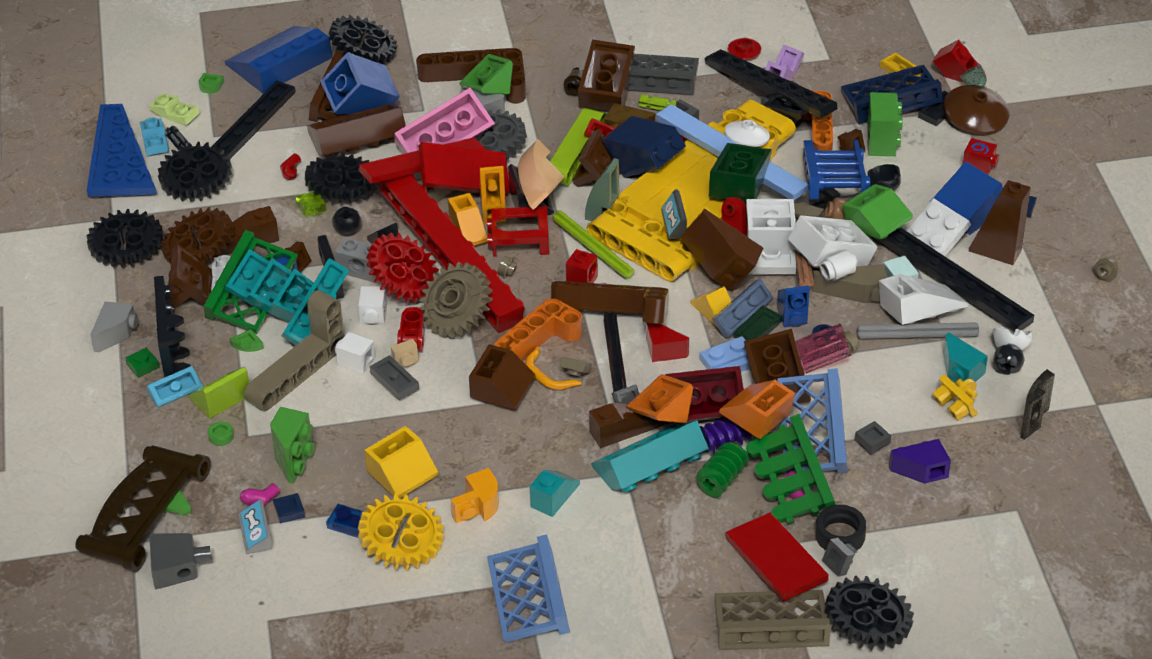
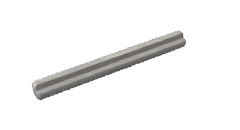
M976 322L910 325L875 324L859 325L857 328V335L860 339L945 337L948 332L956 337L979 335V325Z

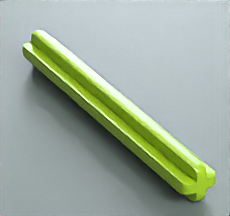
M561 210L556 211V214L553 215V220L625 279L631 278L634 274V269L564 212Z

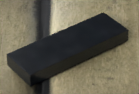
M318 236V250L324 267L329 258L334 261L335 259L327 236ZM341 284L336 292V299L344 298L343 284Z

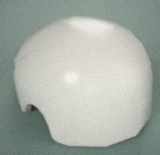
M1004 327L993 329L997 347L1011 343L1017 345L1023 351L1033 340L1031 331L1023 332L1016 329L1015 333L1011 335L1009 330Z

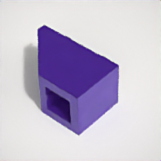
M935 439L891 450L889 469L891 472L925 484L949 478L951 459L940 440Z

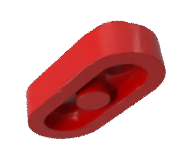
M739 197L727 198L722 204V220L747 236V210L745 202Z

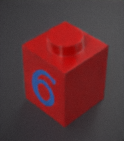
M971 138L964 151L963 164L966 161L989 175L992 167L996 168L999 161V154H996L997 144Z

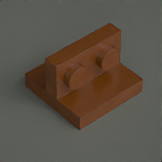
M599 129L591 133L579 158L581 163L572 180L577 187L583 184H591L594 181L597 182L607 165L613 160L602 140L605 136Z
M177 245L172 249L171 270L168 274V285H170L172 299H168V301L173 302L175 309L192 297L204 306L211 293L212 269L183 247Z

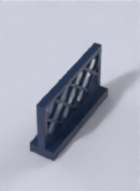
M925 65L841 86V92L854 111L858 124L868 122L870 96L864 95L865 93H897L898 102H902V113L943 102L941 82L938 79L934 80ZM922 73V75H921L920 77H918V76H913V75H917V74ZM907 82H913V83H915V84H914V85H911V84H906V83H907ZM886 87H890V88H894V89H893V90H887Z

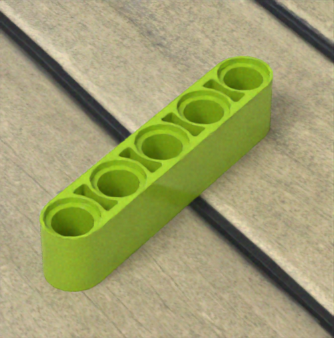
M588 108L582 109L550 160L565 176L559 184L565 186L571 184L581 163L579 158L589 139L584 135V132L591 118L604 123V118L607 115L605 112Z

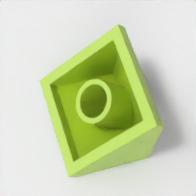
M244 366L229 372L189 394L188 397L210 419L244 400L243 393L249 384L247 369Z

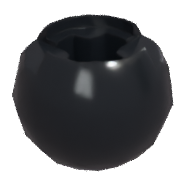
M342 207L332 217L333 227L341 235H353L361 226V217L358 211L353 208Z
M1011 343L998 347L993 356L995 368L1007 375L1020 371L1025 361L1023 351L1017 345Z

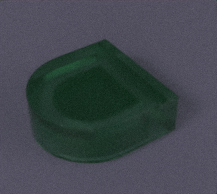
M976 65L960 75L964 85H979L983 87L986 85L987 77L981 65Z

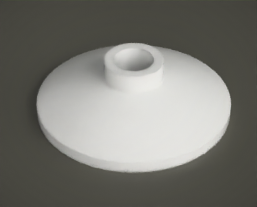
M752 120L734 121L725 127L726 137L740 145L759 147L768 143L770 138L767 129Z

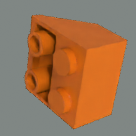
M776 380L752 384L720 408L719 413L761 439L789 416L796 393Z

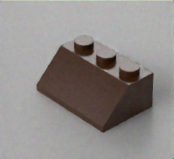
M792 329L744 341L755 384L771 380L778 381V378L805 375ZM795 384L784 385L795 393L800 390ZM804 392L796 402L799 404L811 401V397Z

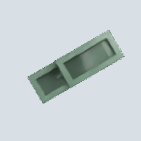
M614 158L607 165L593 186L585 208V220L593 221L605 210L610 209L618 198L619 159Z

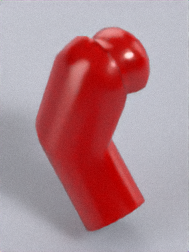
M293 153L280 165L282 176L285 179L291 180L296 177L297 168L294 167L301 162L298 154Z

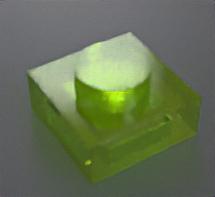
M314 192L296 195V204L303 215H313L326 211V203L321 199L320 195L314 196Z

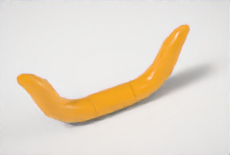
M538 346L526 358L525 364L535 373V379L547 388L564 390L582 384L579 380L573 379L555 381L539 370L534 364L540 355V348Z

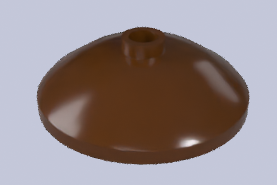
M964 85L954 88L946 95L943 104L944 113L954 126L975 135H990L1001 131L1007 125L1010 116L1009 107L1004 99L995 91L979 85Z

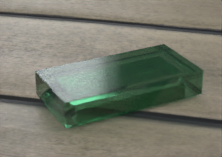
M762 305L734 331V338L743 336L745 340H750L768 335L782 322V315Z

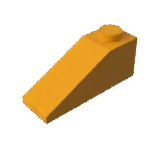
M503 166L480 168V202L483 224H487V218H491V209L505 208ZM506 218L499 220L497 223L506 222Z

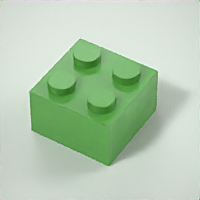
M870 92L867 124L868 156H896V147H901V134L898 133H900L903 127V116H901L902 102H898L897 93Z

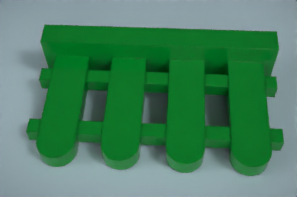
M800 414L790 417L792 426L786 428L785 424L778 426L779 431L765 435L761 439L754 436L755 440L750 441L746 446L749 456H761L763 461L755 466L756 476L760 479L770 477L772 482L764 486V497L769 501L779 500L780 505L775 506L771 514L780 523L787 521L788 525L794 523L793 518L812 512L814 516L819 514L818 509L836 505ZM799 442L800 447L794 449L793 444ZM783 447L787 448L788 452L769 459L767 453ZM807 463L809 469L803 471L801 465ZM795 468L796 474L780 480L777 479V474ZM816 485L818 491L812 493L810 487ZM804 490V496L786 502L785 496Z

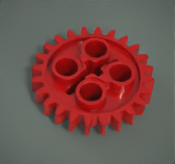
M389 233L388 236L383 234L368 249L369 253L366 259L369 261L366 266L372 268L369 275L376 276L373 282H380L382 284L380 290L386 288L388 296L394 293L396 294V300L403 297L406 303L410 299L416 303L419 299L426 296L422 290L429 288L427 281L433 282V274L439 272L438 268L433 267L436 261L429 259L432 254L424 252L425 246H417L418 240L412 243L408 235L403 239L400 233L396 236L392 233Z

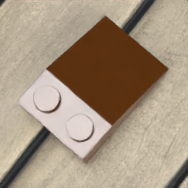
M592 39L578 88L579 107L609 111L614 103L625 104L635 46Z
M705 208L680 237L709 276L731 292L753 270L764 249Z

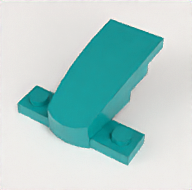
M249 249L224 290L271 315L288 321L289 324L281 337L297 345L311 334L308 314V300L311 294L316 290H321L336 299V292L350 270L329 258L313 282L295 268L293 271H290L273 258L268 261Z

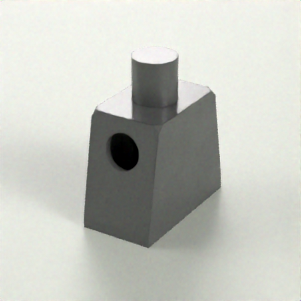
M190 533L149 534L151 573L155 589L194 580L197 578V564L212 562L210 546L195 548L193 535Z

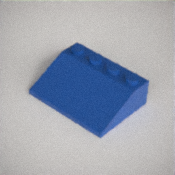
M293 26L225 60V65L263 94L276 81L285 83L331 59V42L329 36L318 28Z

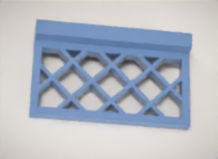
M838 368L827 369L828 373L778 378V382L782 385L795 384L800 388L795 394L792 405L802 411L800 414L802 420L807 415L816 422L807 432L810 440L818 446L814 450L816 456L823 449L830 455L831 463L820 464L822 471L837 470L838 473L848 472ZM824 381V389L818 395L808 389L813 382ZM804 392L814 399L806 409L796 402ZM818 402L826 408V412L820 419L810 412ZM786 417L781 422V425L785 424V427L787 428V423H789L790 426H792L791 420L788 417ZM819 426L828 431V436L822 442L812 436ZM799 442L796 445L793 444L794 449L800 447ZM783 447V453L788 452L787 448ZM807 463L801 465L803 471L809 469ZM795 468L785 471V475L791 471L796 472Z
M547 534L538 536V543L487 556L505 643L557 629L560 635L570 632L553 552ZM536 554L530 565L521 561L524 556ZM504 561L510 563L504 571L495 568L496 563ZM516 566L525 569L519 578L511 575ZM531 573L540 576L534 585L525 581ZM505 580L514 583L509 591L499 588ZM521 586L529 589L524 598L514 595ZM536 593L544 596L539 605L530 602ZM509 600L519 603L512 612L504 609ZM524 607L534 610L528 619L519 616ZM540 613L550 619V622L537 624L534 621ZM514 620L523 624L519 630L508 632V627Z

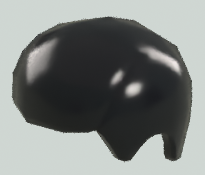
M894 164L876 166L867 172L868 176H870V187L877 184L896 191L901 184L900 168Z

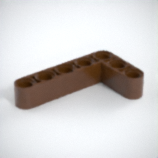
M517 48L425 53L419 55L416 59L418 79L421 82L427 83L463 80L488 54L509 59L512 61L513 66L510 94H506V99L513 104L521 103L526 99L522 51Z
M568 281L551 282V299L560 300L576 310L642 314V321L646 323H664L668 314L669 289Z

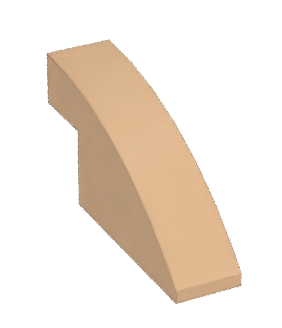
M539 139L523 153L518 164L520 184L527 202L533 210L565 177L546 158L551 151Z

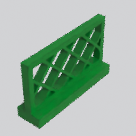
M245 230L204 304L205 318L212 321L217 318L245 330L251 329L255 334H258L268 313L262 310L260 314L259 311L261 309L255 306L241 311L237 302L243 300L235 297L230 292L224 290L249 249L255 251L257 246L265 249L268 255L263 256V258L268 261L282 256L290 259L288 264L283 265L290 271L298 259V254L255 238L253 232ZM234 304L237 310L236 313L230 315L221 312L225 306ZM256 312L258 320L255 325L245 322L243 316Z

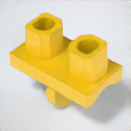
M943 374L939 378L940 386L932 393L934 400L940 406H944L952 399L954 403L948 407V411L957 421L967 414L971 418L975 417L978 412L973 408V399L978 396L975 392L977 383L973 379L965 381L958 379L955 384Z

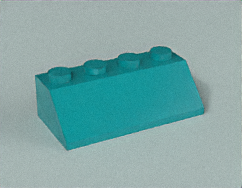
M697 420L687 423H676L592 462L591 465L611 490L621 489L622 492H627L637 487L636 482L644 480V482L651 481L659 477L657 472L664 469L666 472L680 467L679 462L687 459V462L696 460L702 456L700 452L709 448Z

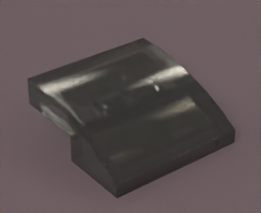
M1048 369L1034 381L1027 394L1020 436L1023 440L1041 428L1042 416L1050 408L1055 374Z

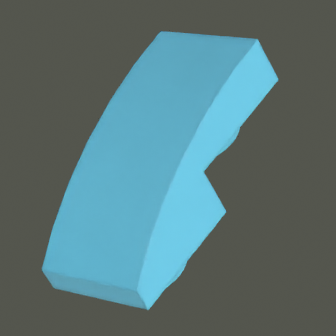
M152 117L141 121L140 127L146 155L169 152L162 118Z

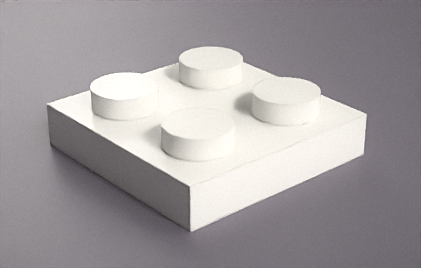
M933 198L907 232L946 256L968 230L971 223Z

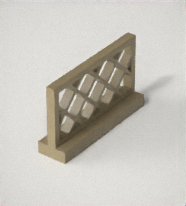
M823 590L805 591L786 600L790 603L786 607L777 603L782 600L774 591L715 593L719 650L829 646L830 620L827 618V614L824 613L826 605ZM818 600V602L813 606H810L804 601ZM732 602L736 605L729 609L721 603ZM751 602H761L762 605H761L760 607L756 608L755 606L751 605L750 603H751ZM798 607L805 612L799 616L792 611ZM771 608L778 613L772 617L765 613V611ZM744 609L750 612V614L743 617L738 612Z

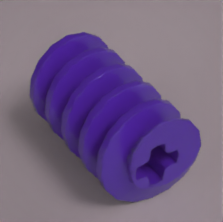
M726 417L722 421L716 420L713 424L707 423L704 427L700 426L709 448L707 451L711 456L715 453V447L719 450V447L724 443H733L735 441L737 445L742 446V438L747 443L752 441L751 433Z

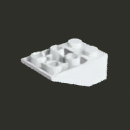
M902 274L879 280L880 306L902 325H910L915 323V321L925 318H934L946 312H956L960 308L968 306L965 300L945 284Z

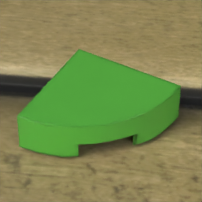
M251 329L230 338L231 346L240 351L254 352L264 349L263 342Z
M180 490L164 511L165 513L167 511L178 513V515L192 512L191 506Z

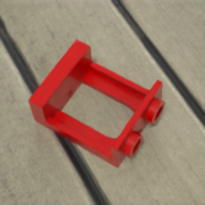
M539 206L534 210L531 207L491 209V218H487V231L492 233L487 234L488 248L493 247V257H497L496 245L539 244L540 255H549L547 206ZM538 217L539 230L502 231L496 227V223L505 218Z

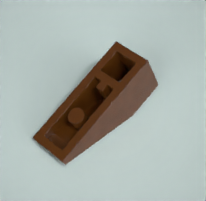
M267 206L248 211L233 221L235 227L233 229L235 235L231 236L233 241L226 243L228 249H221L220 252L222 255L232 254L245 230L253 232L255 238L268 243L279 241L277 221L271 207Z
M610 403L589 411V432L598 446L603 448L668 425L669 421H658L630 411L626 407L629 403Z

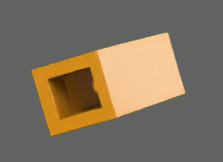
M467 193L449 198L450 220L455 227L461 229L467 241H471L474 246L487 242L481 215L471 194Z

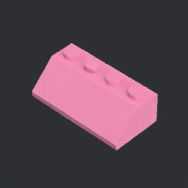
M469 88L395 132V143L402 154L418 151L421 142L448 144L476 137L494 126L495 123L472 89Z

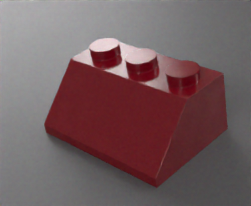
M740 366L665 374L666 376L690 383L693 386L687 422L725 418V416L719 413L720 408L744 390Z

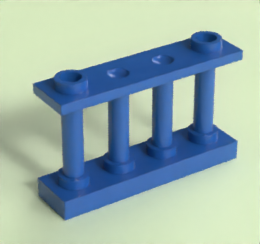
M804 140L803 165L806 182L809 184V199H819V190H823V188H859V193L870 187V176H866L863 164L864 150L859 147L858 140H853V150L818 151V148H814L813 140ZM823 178H856V179H823Z

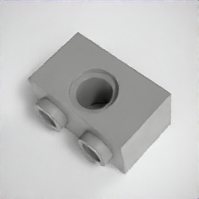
M344 237L335 250L336 262L350 270L347 274L348 276L371 282L376 278L374 275H369L372 268L366 266L369 261L366 259V256L372 244Z

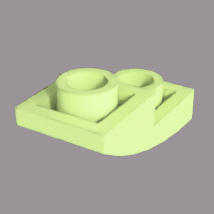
M168 94L158 95L149 105V109L154 113L184 125L189 124L200 113L197 105L180 103L178 96Z

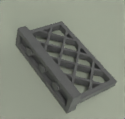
M634 54L632 65L635 67L631 69L628 90L694 95L699 58Z

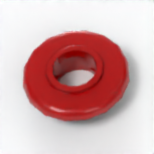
M739 38L730 42L727 49L732 55L743 60H751L761 53L762 48L753 39Z

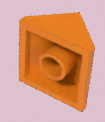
M661 374L626 407L630 411L658 421L687 423L693 386L690 383Z

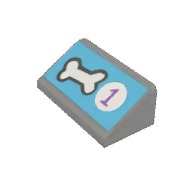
M258 500L238 513L246 554L272 549L263 501Z

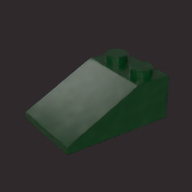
M727 143L710 170L709 196L716 197L718 200L739 197L745 204L747 199H757L761 191L772 149Z

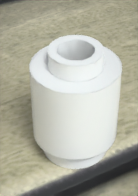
M847 250L825 258L824 262L820 263L821 274L825 280L835 281L855 273L858 265L857 259L854 254Z

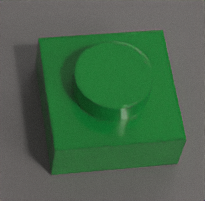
M147 347L125 357L126 365L137 378L160 368L158 360Z

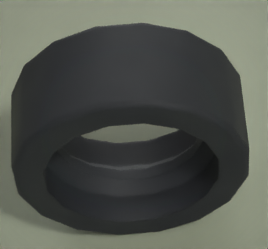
M836 504L826 507L819 513L816 519V540L820 547L826 550L830 539L839 538L844 544L851 543L857 550L862 547L866 536V519L860 511L848 505ZM834 523H845L852 526L856 532L848 536H836L825 528Z

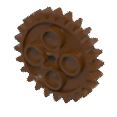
M208 207L203 212L202 208H200L198 213L194 214L191 211L189 217L183 215L181 222L175 221L176 226L168 228L170 233L163 235L166 240L161 241L163 245L161 250L170 264L172 249L177 245H180L206 264L208 259L214 261V255L221 256V249H228L226 243L233 241L231 236L235 235L233 231L235 227L224 210L219 211L218 208H215L212 211Z

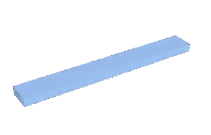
M672 104L656 114V121L675 126L680 135L717 157L720 156L727 143L736 144L724 134ZM769 161L763 184L788 199L794 200L808 191L809 184Z

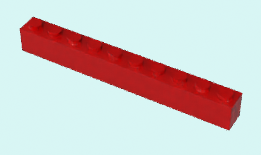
M413 174L379 182L380 193L446 271L450 263L456 267L458 262L463 265L467 262L471 266L475 265L487 275L486 279L491 282L488 287L493 292L488 294L492 301L486 303L490 310L483 311V315L498 334L513 328L523 319L525 307L522 300L514 296L509 285L502 282L497 271L490 268L485 257L479 255L473 243L467 241L461 229L455 227L449 215L443 213L437 201L431 199L425 187L419 185Z

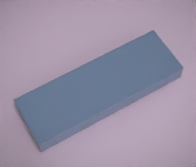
M757 279L715 315L712 320L724 338H728L773 299V296L762 279Z

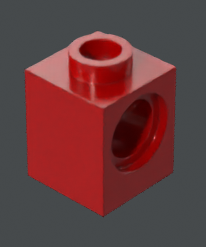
M576 249L566 262V281L594 283L598 277L597 255Z

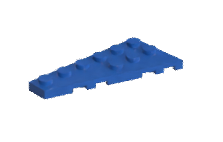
M123 104L100 105L87 185L88 197L156 194L155 185L151 180L149 170H147L145 160L134 137V132L129 124Z

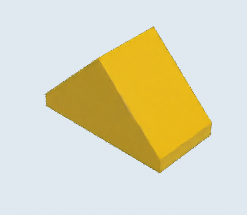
M725 286L710 290L690 300V304L717 329L718 327L712 318L731 302Z

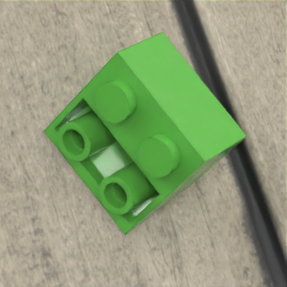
M877 184L872 185L843 204L845 220H852L866 235L876 239L886 238L888 234L897 228L903 227L905 223L913 219L911 211L891 188Z
M280 406L270 423L275 460L287 481L294 484L298 475L303 473L308 457H311L315 450V443L312 442L313 426L310 424L309 413Z

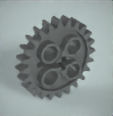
M490 109L488 114L495 125L475 138L487 150L505 152L506 159H509V154L516 155V149L522 150V144L526 143L525 124L522 122L521 117H516L515 113L509 115V111H505L501 114L500 109L493 113Z

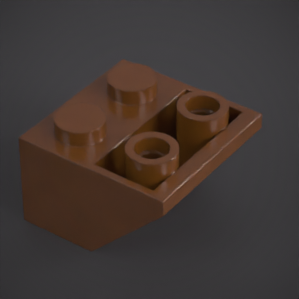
M489 344L469 375L470 398L516 411L532 385L535 373L512 350Z

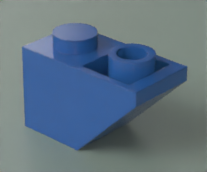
M809 285L778 290L777 310L783 327L807 324Z

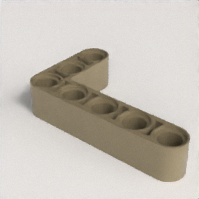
M321 290L313 292L308 300L311 334L254 378L244 390V399L264 411L271 409L337 355L335 353L336 344L344 338L341 303Z

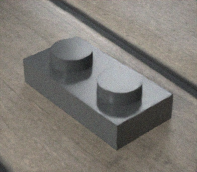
M390 355L370 366V373L398 400L419 389V382Z

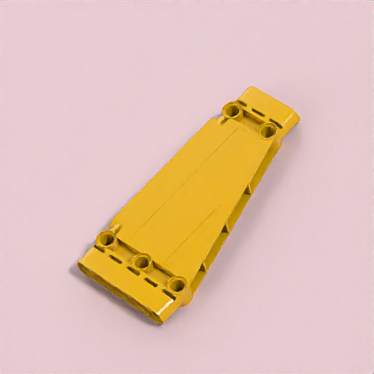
M751 99L745 101L736 109L725 111L720 122H710L708 126L724 135L725 127L734 121L752 120L756 124L763 126L769 132L770 138L768 143L759 147L772 149L770 161L777 154V147L796 133V126L791 119ZM689 139L685 142L686 147L659 169L646 172L619 194L618 199H616L610 209L605 210L587 225V232L606 247L669 282H673L686 270L696 269L700 263L681 238H668L661 211L664 203L674 190L678 189L680 191L688 228L704 208L722 220L721 209L725 201L709 196L710 170L718 157Z

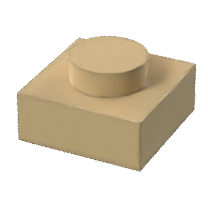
M414 339L391 346V357L403 368L418 363L417 344Z

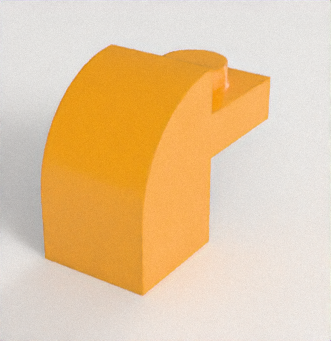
M488 467L465 476L466 493L450 499L452 518L456 523L471 519L479 514L486 521L497 512L499 507L498 482Z

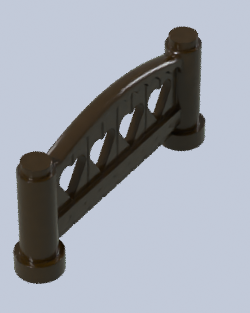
M155 445L147 446L143 451L144 462L127 475L114 489L100 510L91 534L80 535L75 543L76 549L82 554L121 564L126 570L138 572L142 568L146 557L145 548L140 546L143 539L189 477L198 481H204L207 478L211 467V460L208 456L201 454L192 456ZM153 470H160L166 477V479L145 481L146 478L150 477V473ZM142 487L147 488L153 495L147 498L131 499L134 495H137V490ZM128 505H133L140 513L139 515L118 517ZM114 523L121 524L126 533L105 535L106 532L110 531V526Z

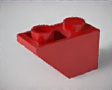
M959 39L941 48L932 60L945 78L970 85H977L985 73L981 65L973 58Z

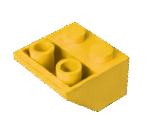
M406 425L364 450L367 472L393 496L396 493L399 499L439 475L422 440Z

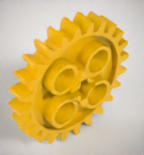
M394 493L393 500H390L388 496L384 495L383 502L375 499L373 506L367 505L366 512H362L358 525V539H362L361 548L368 547L367 556L375 554L374 562L382 559L384 560V567L393 563L394 570H397L399 565H403L404 569L408 571L409 564L418 569L420 561L427 565L429 558L435 559L437 551L441 549L444 538V525L440 524L441 517L434 516L435 508L426 509L428 502H423L421 505L418 504V497L410 501L408 500V494H405L403 499H399L398 495ZM410 516L407 520L406 528H404L401 533L396 548H392V546L395 543L396 536L399 535L405 517Z

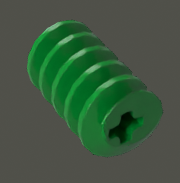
M727 442L722 444L719 450L698 471L696 475L698 486L706 495L712 498L720 497L723 491L728 488V485L732 484L733 480L738 477V474L748 465L749 455L741 446L735 443Z

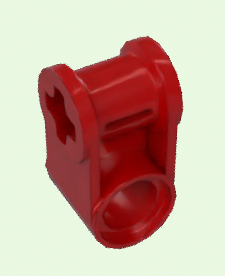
M408 307L401 314L397 344L414 339L418 351L423 352L425 332L423 311L418 307Z

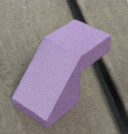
M783 44L776 63L768 61L765 70L790 80L797 73L805 53Z

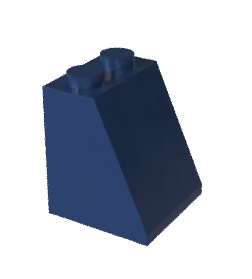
M636 116L629 117L602 139L612 158L619 159V170L624 178L657 170L686 147L675 126Z

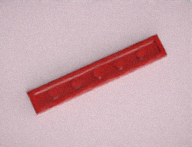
M475 137L443 144L487 150ZM419 150L360 164L359 172L370 184L421 172Z

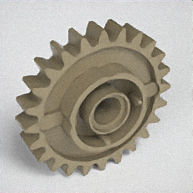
M458 262L456 267L450 263L447 271L444 268H440L441 274L437 275L434 273V281H427L429 288L422 290L426 294L425 297L420 299L424 303L420 309L424 313L425 325L437 335L440 334L443 337L448 335L454 338L457 333L462 337L464 330L470 333L472 325L479 326V318L485 319L483 311L490 310L486 303L492 301L488 294L493 292L488 287L491 282L486 279V274L475 265L471 266L467 262L465 265Z

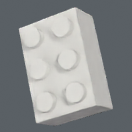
M800 215L788 238L795 246V250L803 254L808 260L807 262L815 268H820V263L824 262L825 258L845 250L855 255L858 263L857 266H867L878 248L852 220Z

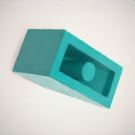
M948 332L945 335L943 352L947 377L954 382H957L958 379L963 381L973 379L976 382L986 374L988 356Z
M543 470L530 485V507L553 517L577 489L580 481L559 471Z

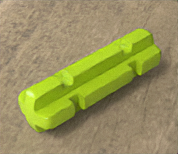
M642 94L638 104L643 108H648L649 106L650 109L662 111L671 104L676 106L677 100L670 102V99L656 96L650 98V95Z

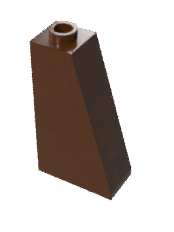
M1010 180L1006 182L970 245L969 252L1014 265L1022 251L1031 187Z

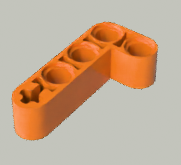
M813 91L832 100L831 94L826 91ZM806 112L799 120H811V140H813L814 148H818V151H832V113L819 118Z
M548 299L498 339L494 345L512 350L523 361L537 346L540 347L554 334L570 342L579 340L582 337V315L578 310L560 300Z

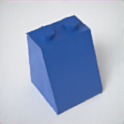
M348 52L321 80V84L335 114L356 113L390 103L394 104L400 97L385 65Z
M965 161L933 198L969 220L971 226L965 233L971 235L981 228L1003 186L1001 182Z

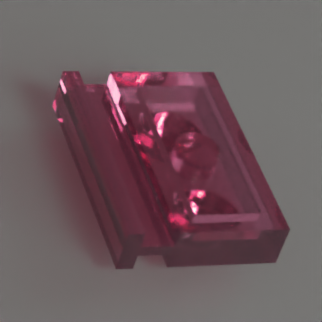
M841 323L796 341L805 373L852 356Z

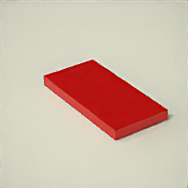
M427 142L419 144L423 186L480 193V168L503 166L505 196L510 193L505 152Z
M771 512L725 532L726 540L783 602L829 581V574Z

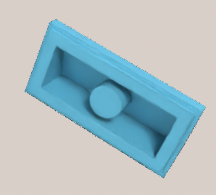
M190 366L148 384L146 391L156 406L161 407L191 394L203 386L193 366Z

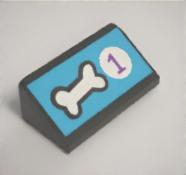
M676 189L661 209L669 239L680 238L687 229V218L680 191Z

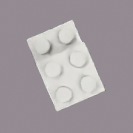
M747 199V237L764 248L756 266L748 275L796 274L795 246L788 240L796 224L794 199Z

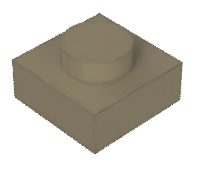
M562 357L560 366L567 368L566 373L581 376L582 372L590 373L592 364Z

